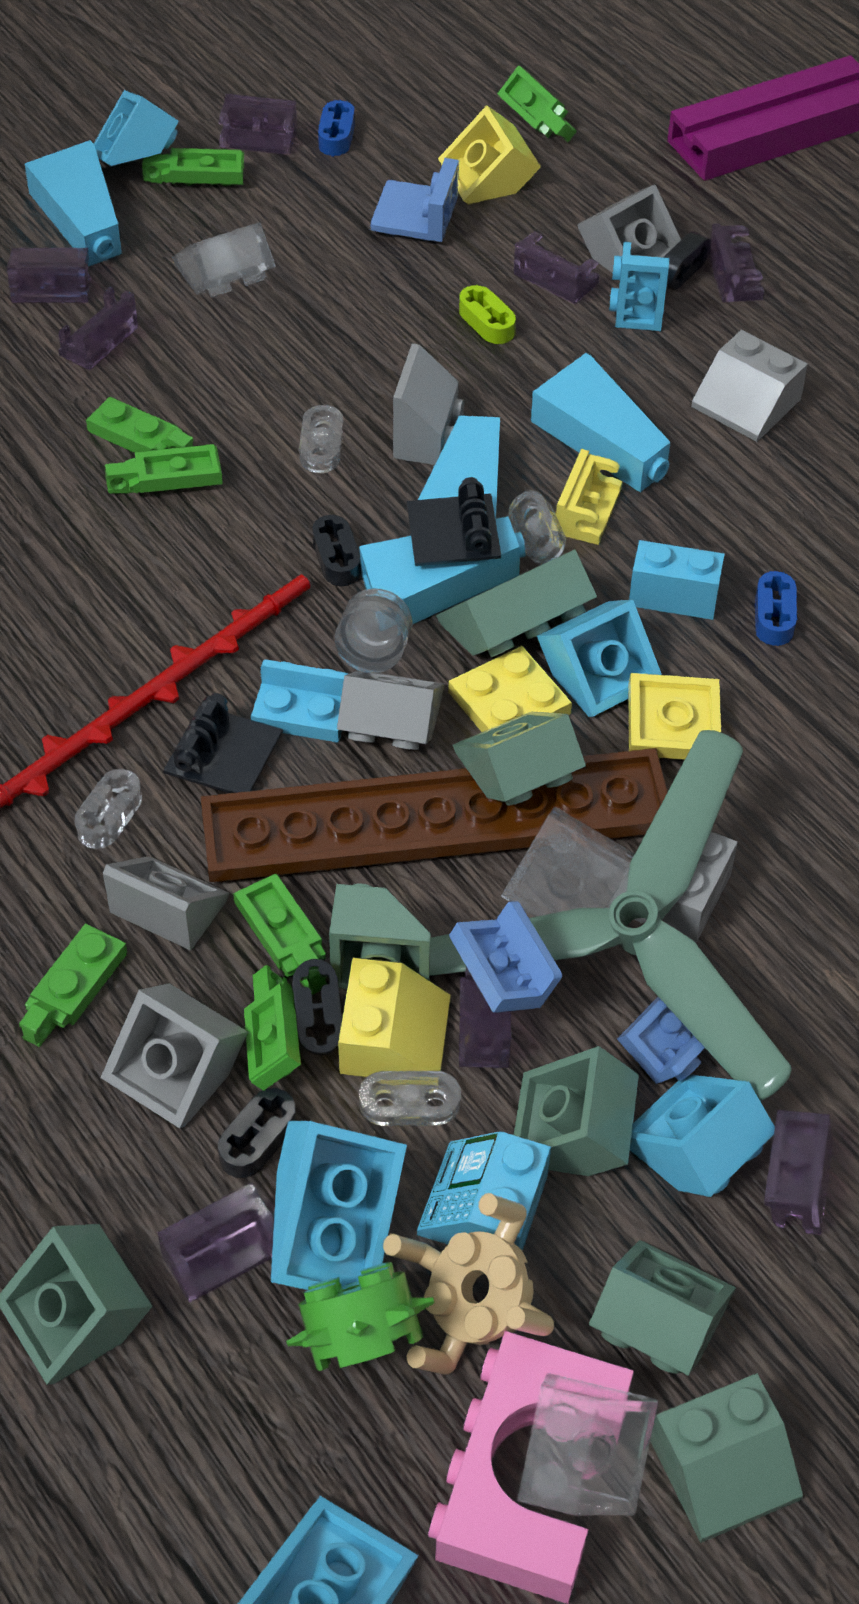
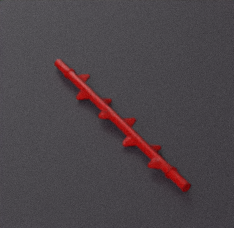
M300 574L272 595H265L263 601L252 609L234 610L231 613L234 621L195 649L178 645L172 646L170 653L173 665L129 696L110 697L108 699L109 710L68 739L52 735L44 736L42 743L45 755L4 784H0V809L5 805H12L13 799L23 792L46 796L49 793L46 779L48 774L92 743H110L113 740L111 730L151 701L177 702L179 695L176 683L217 654L237 652L239 650L237 640L272 615L277 616L280 614L283 607L311 588L309 580Z

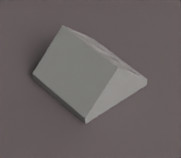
M150 856L106 864L103 871L110 913L190 951L224 906L229 896V892Z

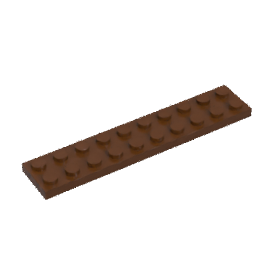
M652 748L583 756L586 767L572 772V780L550 788L544 784L531 790L533 794L531 798L513 805H506L505 801L488 799L466 768L201 796L209 882L645 835L667 794V788L657 750Z

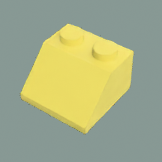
M487 105L438 158L441 164H443L444 158L459 160L458 193L467 204L516 194L541 168L515 125Z
M352 958L338 1042L340 1074L439 1085L451 995L403 963Z

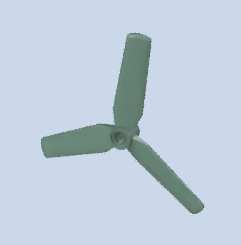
M702 730L695 739L630 862L627 891L617 896L610 905V908H577L531 917L529 919L554 960L585 957L620 945L626 952L637 955L646 984L734 1080L748 1081L759 1100L762 1101L772 1096L786 1083L792 1071L791 1065L697 944L662 921L690 885L743 753V747L734 738L715 730ZM634 919H647V921L638 928L627 927L628 924ZM449 934L431 937L430 976L469 971Z

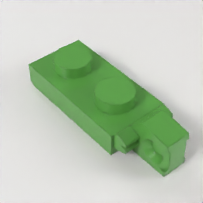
M518 65L497 94L539 133L549 138L552 132H555L566 142H569L577 132L576 129L563 119L569 111L564 108L565 105L529 72Z
M171 148V153L156 154L143 158L144 181L154 183L243 185L244 152L242 150Z
M109 397L86 419L89 433L134 453L193 446V437L184 433L176 425L112 397Z
M214 444L135 452V458L121 463L105 464L108 493H145L222 484V471L217 446H214Z
M273 874L233 893L235 905L278 969L282 970L286 977L294 975L297 967L304 961L326 959L321 937L277 874ZM318 969L309 970V978L301 980V984L304 987L310 988L312 995L321 991L322 986L328 985L325 978L320 977Z
M85 923L31 992L25 1004L28 1011L19 1023L20 1027H22L23 1039L40 1047L56 1025L62 1028L68 1023L74 1025L125 958L127 953L126 943Z
M268 965L253 974L255 1001L244 1008L245 1030L248 1031L246 1045L249 1080L263 1091L281 1078L288 1076L295 1068L301 1065L294 992L291 985L287 983V979L273 972Z

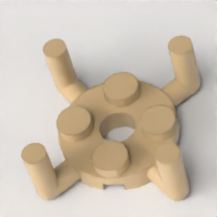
M491 1193L484 1194L479 1200L480 1212L486 1216L501 1220L495 1233H457L450 1239L448 1246L442 1253L426 1243L396 1234H390L385 1238L383 1249L387 1255L417 1263L432 1272L429 1287L425 1291L424 1298H434L435 1303L426 1309L434 1315L439 1326L447 1333L440 1350L422 1346L410 1348L407 1354V1362L412 1368L447 1375L455 1370L467 1343L475 1345L491 1344L489 1342L503 1337L505 1331L514 1333L516 1330L538 1336H547L553 1331L554 1321L552 1317L531 1305L533 1280L528 1279L524 1263H528L522 1250L514 1243L527 1216V1211L522 1204ZM486 1274L489 1280V1291L487 1296L477 1303L472 1293L473 1285L480 1275Z

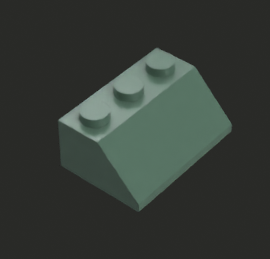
M574 549L439 613L436 617L439 623L470 654L474 656L488 650L490 657H493L514 647L511 639L524 633L528 640L551 629L547 621L560 615L562 622H565L586 612L583 603L596 598L597 595Z

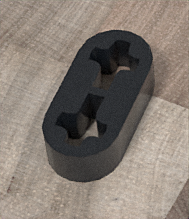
M691 231L664 256V258H669L668 287L677 290L703 266L711 250L712 241L710 238Z
M326 515L320 517L314 522L312 529L313 547L323 576L332 585H351L361 575L360 553L350 525L341 516ZM329 534H333L338 541L331 542ZM336 559H342L345 567H340L336 563Z
M310 959L299 965L293 975L298 1036L301 1045L306 1051L314 1055H325L333 1052L338 1047L342 1015L338 979L335 970L329 963L321 959ZM318 969L320 977L329 978L330 984L322 986L321 989L322 1003L312 1004L310 988L301 987V980L309 978V970ZM323 1010L325 1025L335 1029V1034L327 1036L326 1045L319 1046L314 1037L306 1036V1030L314 1028L313 1011Z
M268 1088L260 1091L222 1133L218 1141V1154L221 1167L228 1175L235 1178H247L255 1175L282 1145L288 1121H296V1108L291 1095L279 1088ZM277 1108L282 1109L281 1119L273 1116L264 1125V1110L273 1113ZM251 1141V1156L242 1153L237 1158L233 1157V1147L242 1150Z

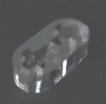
M115 769L106 773L83 802L75 815L77 837L83 845L99 849L111 845L118 838L142 802L140 780L135 773L126 769ZM124 788L128 789L129 793L124 792ZM112 792L119 793L115 799H113ZM104 817L105 826L98 825ZM90 824L95 827L93 829H89L88 825Z

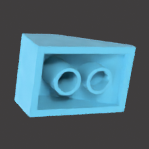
M288 1121L276 1176L271 1282L308 1290L310 1285L339 1277L341 1286L357 1282L358 1276L361 1275V1270L382 1264L384 1257L383 1243L389 1233L407 1147L406 1144L312 1121Z
M319 1496L238 1604H392L416 1563L418 1555L322 1496Z

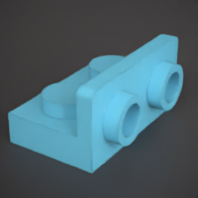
M624 242L622 256H614L612 279L620 280L619 288H611L609 311L617 312L615 327L661 331L669 258L630 255L631 242Z
M263 660L261 665L262 683L251 714V720L283 729L285 734L339 743L342 730H337L344 675L348 673L333 669L296 665L290 662Z

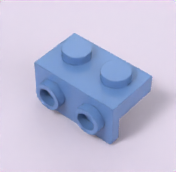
M518 901L508 902L495 920L457 922L449 934L450 939L493 1013L541 1008L562 978L559 967Z
M659 997L617 1038L656 1084L676 1077L678 1081L686 1078L700 1065L701 1060L697 1056L705 1048Z

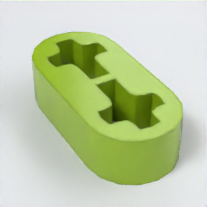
M472 285L461 291L459 314L483 339L493 344H504L514 338L516 315L490 289L480 285Z

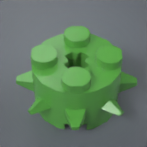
M392 1262L361 1270V1275L358 1276L357 1282L341 1286L339 1277L321 1281L308 1286V1291L304 1292L305 1300L298 1303L305 1330L287 1340V1345L310 1347L318 1371L329 1368L330 1358L337 1357L340 1368L395 1352L392 1341L398 1340L399 1337L406 1335L409 1344H414L423 1338L417 1314L434 1304V1298L411 1297L405 1272H394Z

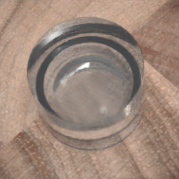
M366 589L354 595L347 603L335 631V646L343 661L350 667L365 673H381L394 667L404 653L412 630V615L407 604L396 594L384 589Z

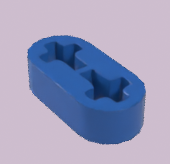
M334 100L324 106L318 128L319 150L322 153L330 156H339L349 151L355 128V109L351 103L343 100Z
M772 571L763 574L758 581L755 596V631L757 637L766 644L773 646L789 643L794 635L797 621L796 583L791 576L783 572ZM773 590L778 591L779 596H781L780 600L773 599ZM772 617H779V627L773 626Z

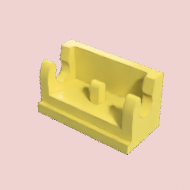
M581 449L557 503L555 534L599 545L622 490L621 480L614 477H606L601 474L600 470L617 473L620 468L617 462L589 454L588 450Z

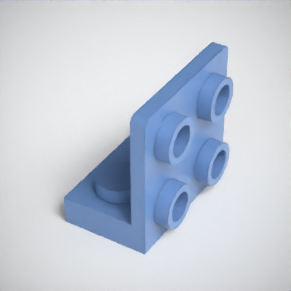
M444 158L440 172L433 173L431 186L387 180L371 220V230L388 235H401L420 238L426 241L442 242L458 198L459 160Z

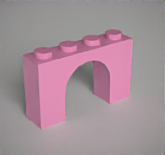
M505 1331L499 1350L490 1347L484 1361L480 1380L486 1381L488 1384L483 1400L473 1397L468 1409L464 1431L471 1433L466 1451L456 1449L449 1467L446 1483L454 1485L449 1503L446 1505L438 1502L432 1518L428 1537L437 1539L435 1560L569 1604L584 1552L588 1529L518 1505L501 1489L495 1478L491 1461L499 1445L509 1435L523 1427L535 1424L557 1425L615 1444L634 1371Z

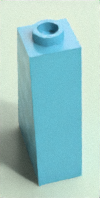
M91 140L24 163L29 194L87 266L122 254L118 222L97 152Z
M583 354L533 391L532 423L580 453L581 449L588 450L589 454L617 462L620 468L617 473L611 474L635 490L642 492L650 484L659 482L666 475L669 469L670 441L589 354Z
M458 417L418 500L457 497L458 488L462 481L467 477H474L482 483L484 494L491 493L496 519L500 417Z
M509 516L497 518L495 520L501 550L500 559L415 566L411 536L359 546L361 575L368 597L390 600L402 612H405L403 614L405 615L407 625L410 626L519 576L520 558L525 557L526 554L523 536L521 532L514 533ZM370 601L374 617L376 618V624L381 634L380 637L403 629V623L401 618H399V614L393 611L394 609L391 606L378 601Z

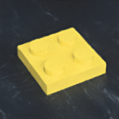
M523 646L449 680L448 693L481 732L531 711L571 714L572 702Z
M631 673L628 683L629 751L656 748L658 758L685 759L699 732L702 730L721 732L719 679Z

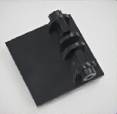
M465 478L458 488L457 497L407 501L415 566L501 558L491 493L484 494V487L476 478Z
M213 693L211 696L205 697L202 705L197 709L166 764L163 773L227 793L252 791L281 737L283 729L230 714L228 712L227 699L219 693Z

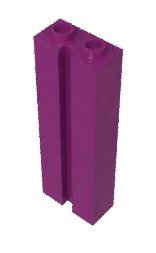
M849 55L673 110L670 114L667 141L694 171L706 181L859 131V63Z

